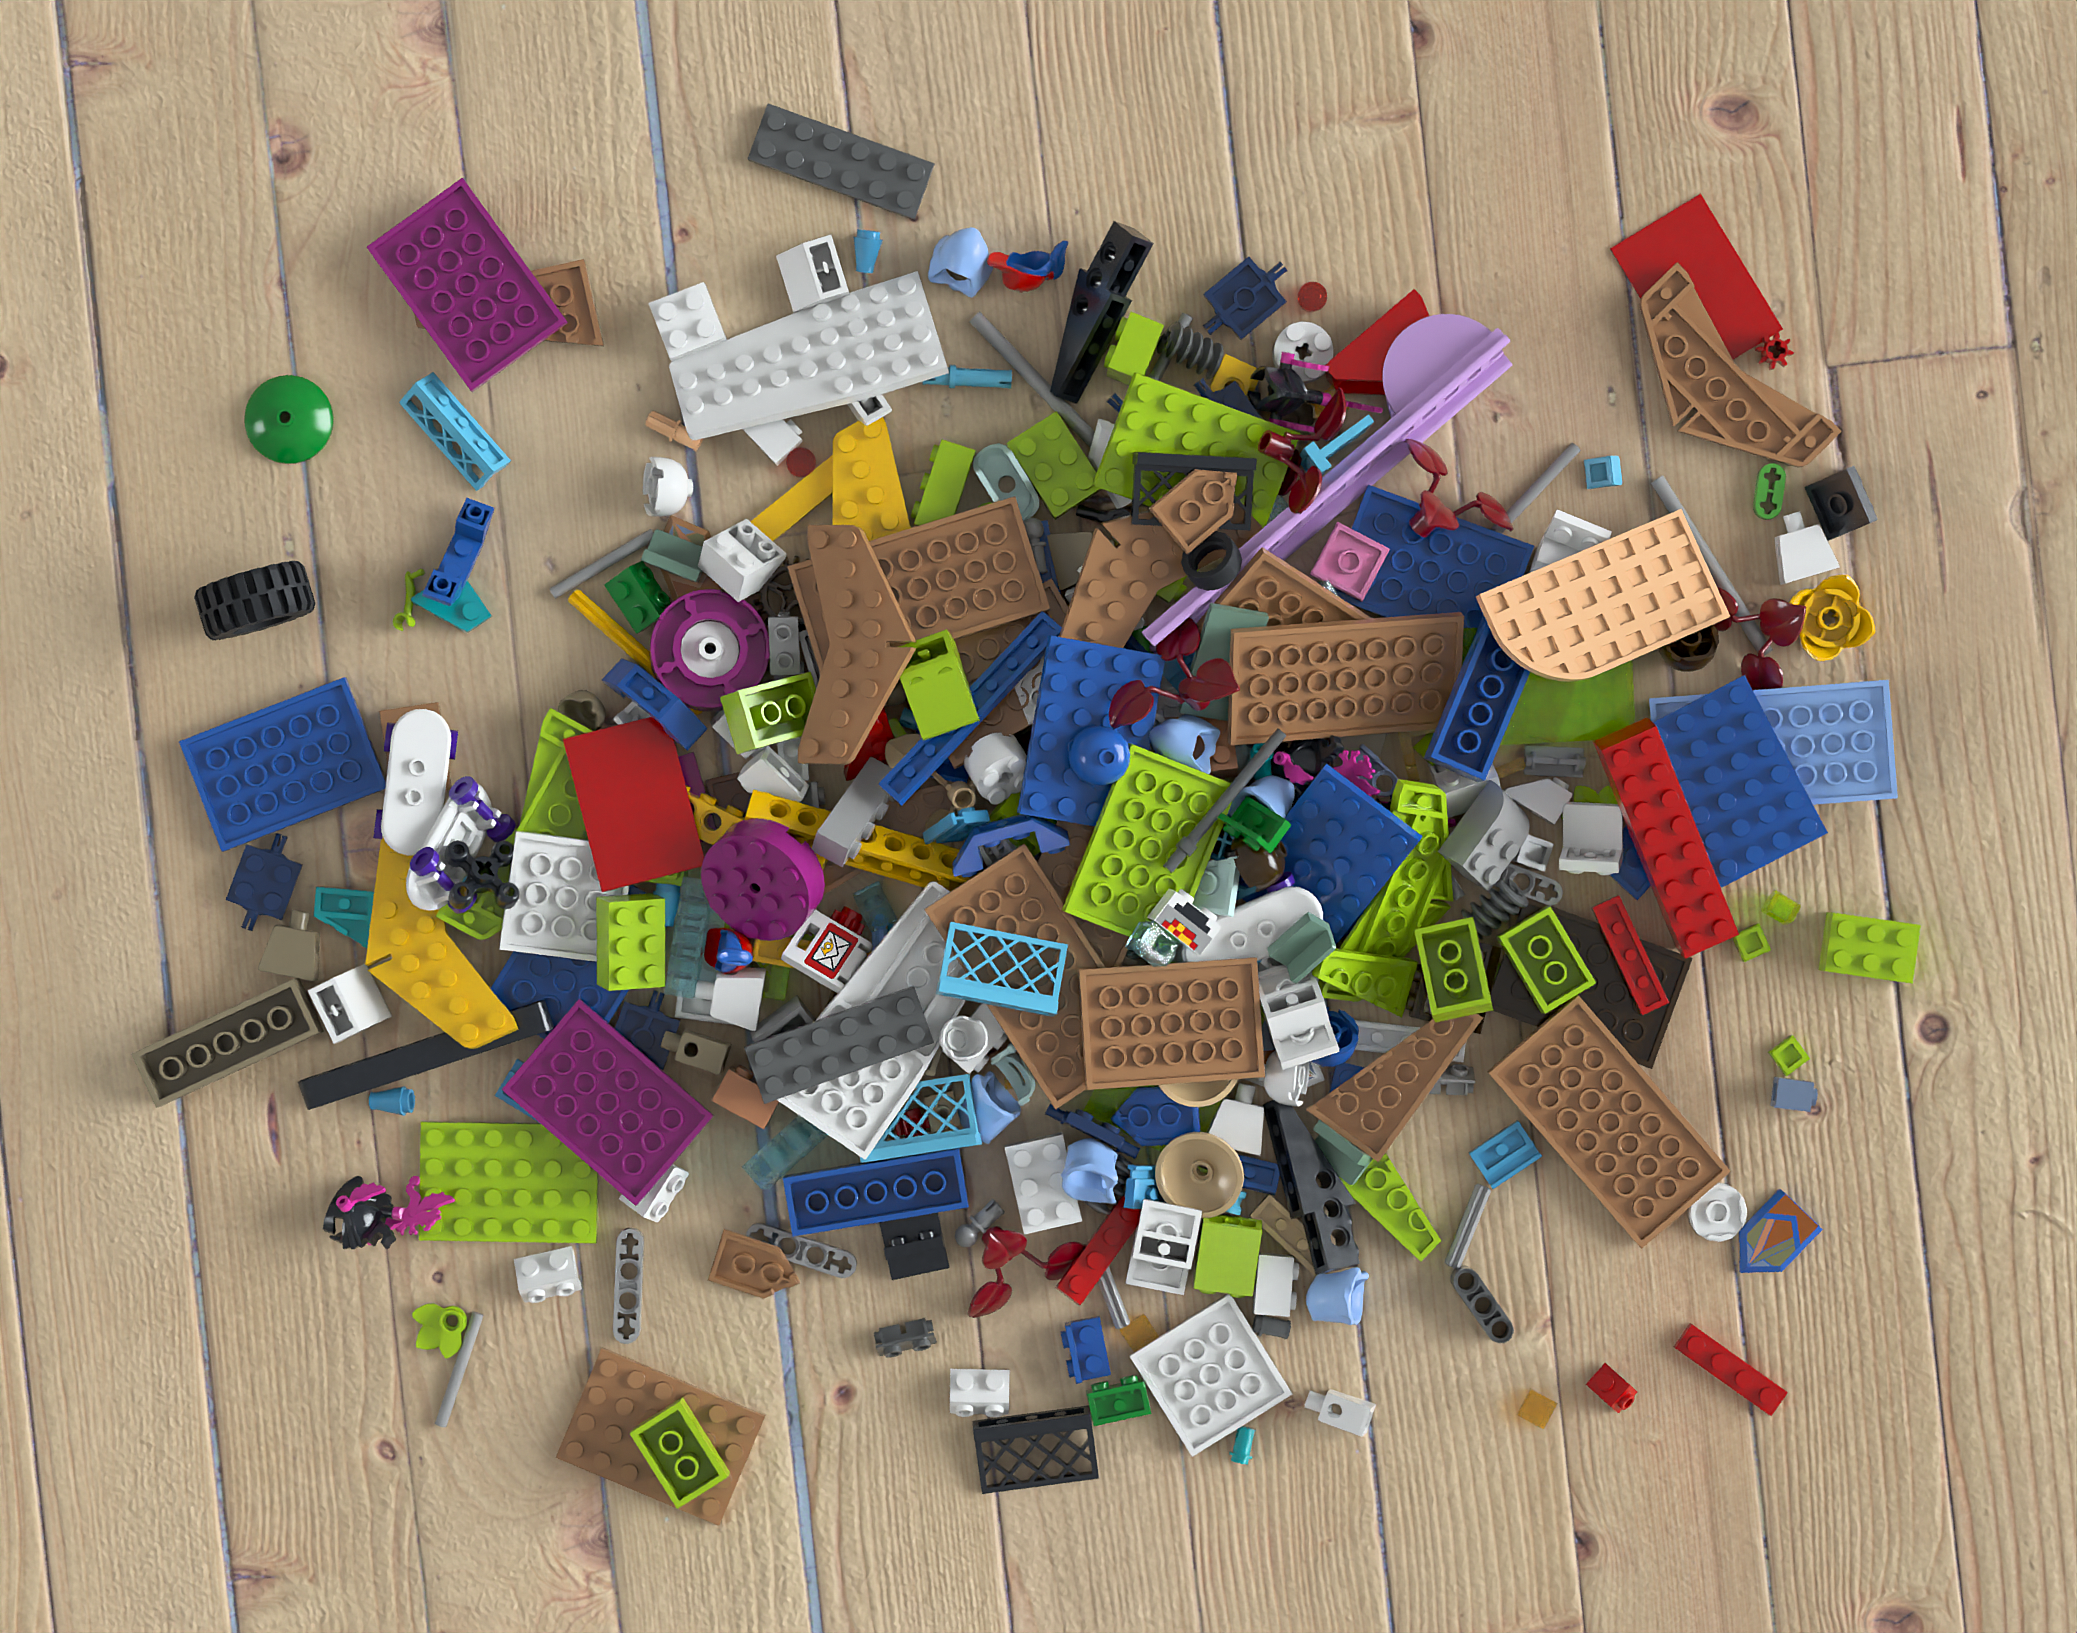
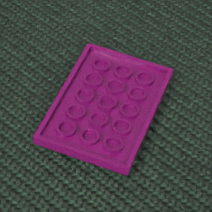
M463 178L459 179L366 247L471 392L478 389L568 323Z
M581 999L574 1004L502 1088L508 1096L635 1206L642 1201L715 1116Z

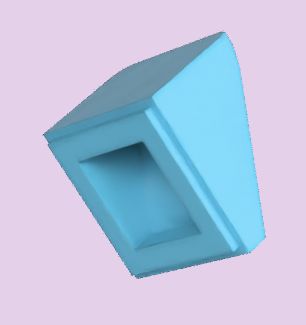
M1605 456L1584 460L1587 489L1622 485L1619 456Z

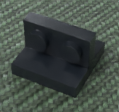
M1855 466L1804 487L1827 541L1878 520Z
M938 1213L879 1222L884 1242V1254L888 1261L892 1280L950 1268Z

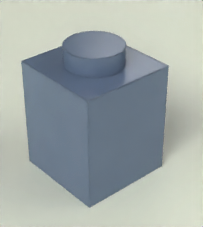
M1774 1077L1770 1106L1811 1112V1106H1815L1817 1102V1088H1814V1082Z

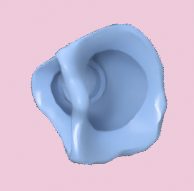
M974 227L958 230L952 235H945L940 239L934 248L933 256L930 260L929 281L937 284H948L952 290L960 291L971 298L974 297L986 283L993 270V267L987 264L989 256L988 247L981 233ZM946 269L956 274L962 275L967 279L961 281L955 280L948 274Z
M1184 714L1178 719L1170 718L1155 726L1150 731L1149 740L1156 754L1210 775V757L1215 754L1220 730L1199 717ZM1200 735L1204 741L1205 750L1195 760L1192 754L1197 736Z
M1273 775L1258 779L1249 787H1244L1232 801L1228 815L1231 818L1245 797L1253 795L1259 804L1285 818L1292 808L1294 801V785L1286 779Z
M991 1071L987 1072L985 1076L977 1074L971 1081L978 1133L981 1134V1140L985 1144H989L1021 1113V1107ZM965 1100L962 1106L967 1109V1104ZM959 1109L958 1115L963 1129L970 1128L968 1115Z
M1084 1138L1068 1145L1065 1168L1061 1174L1062 1188L1065 1193L1075 1200L1116 1203L1113 1187L1118 1181L1115 1169L1117 1153L1103 1142L1093 1138Z
M1356 1267L1336 1273L1318 1274L1306 1294V1306L1312 1320L1357 1325L1362 1316L1364 1283L1369 1278L1366 1271L1361 1272Z

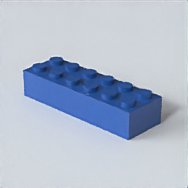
M1484 614L1423 758L1475 782L1485 781L1530 674V671L1513 661L1501 649L1493 637Z
M960 1148L784 1175L783 1177L792 1237L969 1207Z

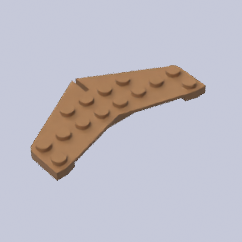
M1678 262L1675 263L1641 297L1639 303L1672 427L1693 408L1696 413L1677 432L1799 468L1808 465L1842 431L1831 420L1812 412L1737 367L1696 293L1690 276Z
M1236 503L1233 516L1229 520L1232 524H1243L1244 511ZM1150 510L1139 513V519H1150L1154 516ZM1131 515L1100 523L1119 543L1115 547L1095 527L1059 637L1123 648L1157 591L1187 576L1181 564L1183 550L1163 526L1131 525ZM1251 515V531L1217 529L1216 531L1227 534L1239 549L1263 528ZM1215 550L1208 553L1200 561L1198 569L1225 556L1226 550Z
M808 525L807 541L830 646L798 747V763L846 765L851 763L857 756L916 650L913 647H890V642L916 643V640L865 532L854 525Z

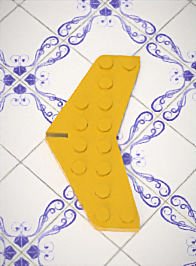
M883 417L868 426L857 421L839 431L833 438V525L857 526L865 532L868 541L911 528L887 423Z
M382 838L365 965L371 966L391 956L393 959L368 971L466 1048L475 1049L519 1030L511 1012L501 1003L450 938L445 921L436 917L439 909L423 910L415 906L409 899L406 891V878L413 856L397 853Z

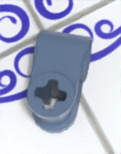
M1361 744L1359 747L1360 755L1356 757V763L1359 760L1363 761V755H1366L1370 758L1371 768L1375 772L1371 773L1372 779H1367L1364 776L1358 777L1366 779L1371 786L1377 788V778L1382 775L1388 776L1392 780L1391 790L1387 792L1380 791L1377 796L1389 797L1393 794L1398 780L1396 775L1368 747Z

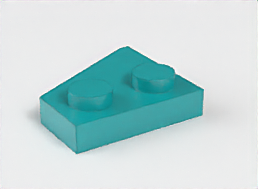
M468 581L460 597L451 606L422 596L423 591L411 598L412 603L416 606L433 613L434 616L453 624L454 627L465 633H469L492 617Z
M316 887L314 917L325 924H329L343 935L350 937L367 948L374 891Z

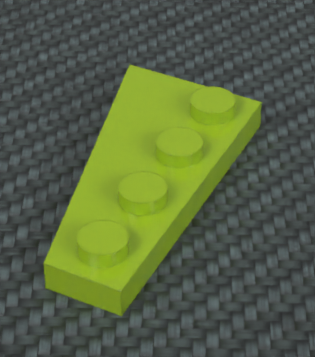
M1335 949L1312 970L1311 975L1402 1018L1418 962L1405 957Z
M1386 1153L1379 1162L1372 1159L1354 1185H1349L1340 1178L1351 1196L1420 1262L1441 1242V1239Z

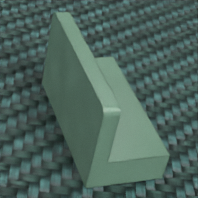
M658 529L654 531L648 549H645L641 561L696 583L699 582L703 572L698 567L702 551L701 546Z
M1307 912L1272 943L1267 950L1269 957L1287 966L1290 980L1297 984L1336 949L1329 923Z
M1319 1120L1313 1128L1319 1134L1315 1142L1337 1175L1349 1185H1354L1373 1158Z

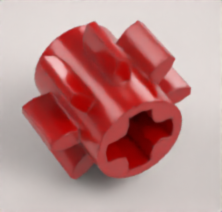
M1779 332L1774 334L1771 341L1766 335L1763 336L1761 339L1765 345L1755 348V351L1761 352L1762 358L1758 363H1769V370H1773L1777 362L1780 366L1785 367L1787 361L1784 358L1794 354L1787 347L1791 340L1783 341L1779 339ZM1776 345V350L1781 353L1773 358L1772 352H1768V349Z
M846 906L843 907L841 912L835 909L830 919L861 936L865 925L860 923L864 916Z
M918 1107L907 1110L904 1115L917 1124L924 1114H921ZM928 1117L921 1126L924 1130L931 1127ZM901 1118L895 1126L897 1136L904 1135L907 1138L914 1127ZM917 1131L914 1137L922 1136L924 1134H922L920 1131Z

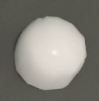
M957 1016L948 1020L940 1031L939 1043L948 1057L957 1061H968L982 1054L987 1046L988 1033L980 1020H974L967 1016Z

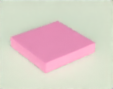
M1337 522L1309 575L1363 602L1390 549Z

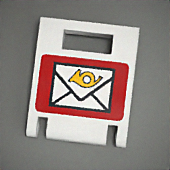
M815 910L799 928L783 952L781 960L838 993L845 986L843 983L846 984L865 961L866 953L871 951L873 945L868 940ZM809 928V932L816 936L807 950L804 951L797 947V945Z

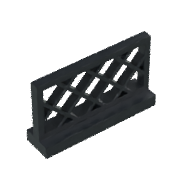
M1133 452L1132 464H1134L1131 525L1162 526L1155 516L1150 519H1139V506L1147 498L1154 504L1156 500L1151 495L1163 484L1168 490L1172 489L1167 480L1176 472L1183 473L1186 477L1194 469L1231 472L1237 473V476H1246L1245 489L1238 496L1234 494V505L1237 503L1244 511L1243 524H1232L1230 520H1227L1218 529L1251 531L1253 478L1257 459ZM1141 471H1153L1160 479V482L1149 492L1141 485ZM1159 472L1169 473L1165 477H1163ZM1140 490L1145 494L1141 499ZM1243 496H1245L1244 504L1240 501Z
M1089 1405L972 1421L982 1494L1099 1479ZM1087 1429L1088 1438L1081 1447L1068 1439L1074 1430ZM1052 1433L1060 1439L1052 1451L1039 1443L1045 1434ZM1023 1437L1031 1443L1022 1455L1009 1447L1015 1438ZM994 1441L1002 1448L991 1459L982 1452L981 1443ZM1064 1442L1077 1451L1068 1463L1055 1455ZM1088 1445L1090 1454L1084 1451ZM1034 1447L1048 1455L1039 1467L1026 1459ZM1005 1451H1008L1018 1459L1010 1471L997 1463ZM1082 1455L1091 1462L1092 1471L1080 1473L1071 1466ZM1051 1459L1064 1467L1058 1476L1050 1477L1042 1471ZM984 1460L989 1463L986 1468L984 1467ZM1022 1462L1035 1471L1028 1480H1020L1013 1475ZM992 1467L1006 1475L1000 1483L987 1485L986 1475Z

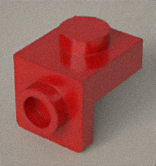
M1606 1363L1585 1384L1617 1413L1629 1408L1635 1400L1634 1396L1637 1394V1391Z

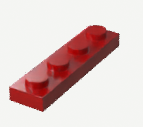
M1614 896L1591 907L1640 1014L1644 1015L1668 1004L1669 1001L1620 896Z
M1125 1195L1120 1196L1118 1204L1112 1207L1110 1215L1105 1217L1055 1287L1077 1305L1083 1303L1139 1224L1141 1209L1124 1208Z
M1691 1323L1673 1346L1770 1416L1773 1415L1788 1394L1783 1388Z

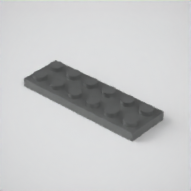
M769 103L765 109L748 156V160L912 220L916 218L935 166L934 163Z
M911 986L744 1046L763 1102L766 1104L930 1045L934 1041L915 987Z

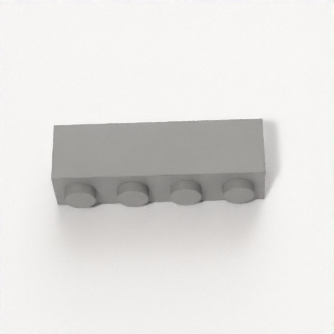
M873 757L869 758L817 831L812 850L815 853L841 867L844 866L849 858L854 859L862 846L861 840L869 839L875 828V824H873L875 820L881 821L889 807L887 805L889 800L895 801L879 786V782L893 768Z

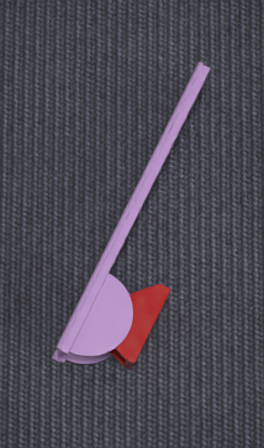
M1413 289L1325 364V366H1329L1328 372L1325 371L1327 381L1336 391L1339 387L1343 390L1344 394L1386 395L1391 419L1322 477L1320 491L1316 499L1301 514H1294L1287 507L1239 548L1242 557L1239 573L1261 547L1285 561L1361 496L1368 484L1374 485L1410 454L1408 445L1404 442L1406 439L1423 443L1512 366V363L1504 355L1502 349L1511 342L1510 339L1499 328L1491 332L1481 323L1465 316L1455 314L1429 316L1422 296ZM1231 582L1218 590L1210 591L1199 589L1195 586L1142 631L1143 636L1152 644L1150 646L1151 651L1157 654L1156 645L1188 617L1197 623L1208 610L1210 603H1214Z

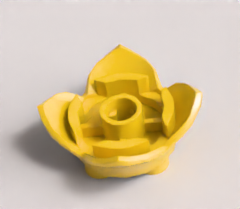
M1849 575L1830 576L1814 589L1799 591L1789 601L1792 604L1806 606L1805 620L1799 634L1803 649L1816 661L1831 660L1838 656L1842 649L1863 645L1875 634L1873 618L1866 609L1860 606L1858 586ZM1831 611L1833 613L1831 617L1835 618V623H1830L1826 626L1824 624L1825 620H1822V615Z

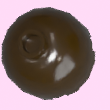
M1711 625L1659 648V653L1665 663L1675 670L1693 672L1702 669L1711 662L1719 644L1718 631L1714 625Z
M1240 836L1238 839L1233 838L1231 849H1237L1239 856L1234 859L1235 865L1241 877L1250 888L1256 886L1255 891L1259 892L1270 887L1281 878L1285 869V857L1287 856V850L1281 840L1270 854L1262 848H1259L1258 851L1253 850L1243 842V836Z

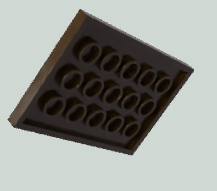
M1526 897L1529 904L1525 908L1521 907L1515 924L1545 906L1550 905ZM1551 906L1596 984L1578 995L1639 1065L1652 1069L1693 958L1688 957L1685 959L1680 953L1640 939L1669 1001L1668 1004L1641 1015L1599 924ZM1504 953L1490 995L1493 1011L1539 1027L1568 1001L1546 1014L1541 1013L1508 956Z

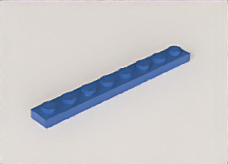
M1041 611L969 687L980 721L924 741L921 738L879 782V786L902 806L1045 655L1048 635L1059 637L1062 627L1045 612Z

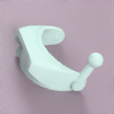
M1010 1043L1005 1050L991 1058V1064L996 1065L1002 1071L1017 1095L1018 1104L1023 1106L1030 1101L1029 1097L1033 1094L1036 1083L1033 1075L1020 1056L1015 1053L1016 1049Z

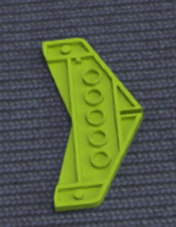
M552 708L549 709L542 723L521 821L515 831L588 840L563 739L593 731ZM515 831L505 840L514 845ZM511 864L498 869V877L504 883L509 880ZM487 891L486 893H477L475 903L466 912L457 914L446 904L439 909L436 917L476 939L484 940L502 930L504 909L496 904L494 895Z
M1402 779L1397 780L1392 794L1390 812L1422 835V838L1369 903L1339 949L1404 957L1417 944L1414 929L1435 925L1451 908L1445 901L1432 900L1453 901L1451 864L1438 852L1449 837L1446 794L1436 785ZM1318 980L1323 998L1353 1002L1363 1000L1323 980Z

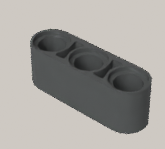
M1468 1266L1455 1268L1451 1274L1452 1286L1484 1332L1496 1343L1509 1341L1514 1333L1512 1322L1479 1275ZM1462 1273H1470L1473 1277L1471 1285L1466 1288L1459 1287L1458 1277ZM1480 1297H1487L1490 1303L1488 1309L1483 1312L1476 1311V1300ZM1498 1321L1506 1323V1331L1501 1336L1492 1334V1326Z

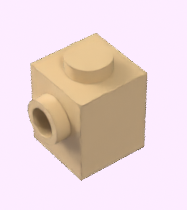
M953 1089L947 1090L945 1093L955 1100ZM939 1093L924 1096L925 1104L930 1107ZM942 1096L933 1110L947 1119L955 1105ZM958 1111L950 1121L955 1127L961 1125ZM930 1113L928 1118L932 1132L938 1131L943 1122ZM946 1126V1128L944 1129L943 1132L953 1131V1130H952L951 1128H949L948 1126Z

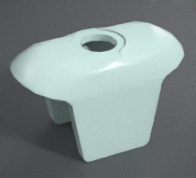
M997 443L983 448L973 459L974 471L993 502L1015 496L1023 521L1031 518L1039 509V497L1012 451L1006 445ZM1009 476L1015 480L1016 485L1012 492L1004 493L999 489L998 484L1001 478Z

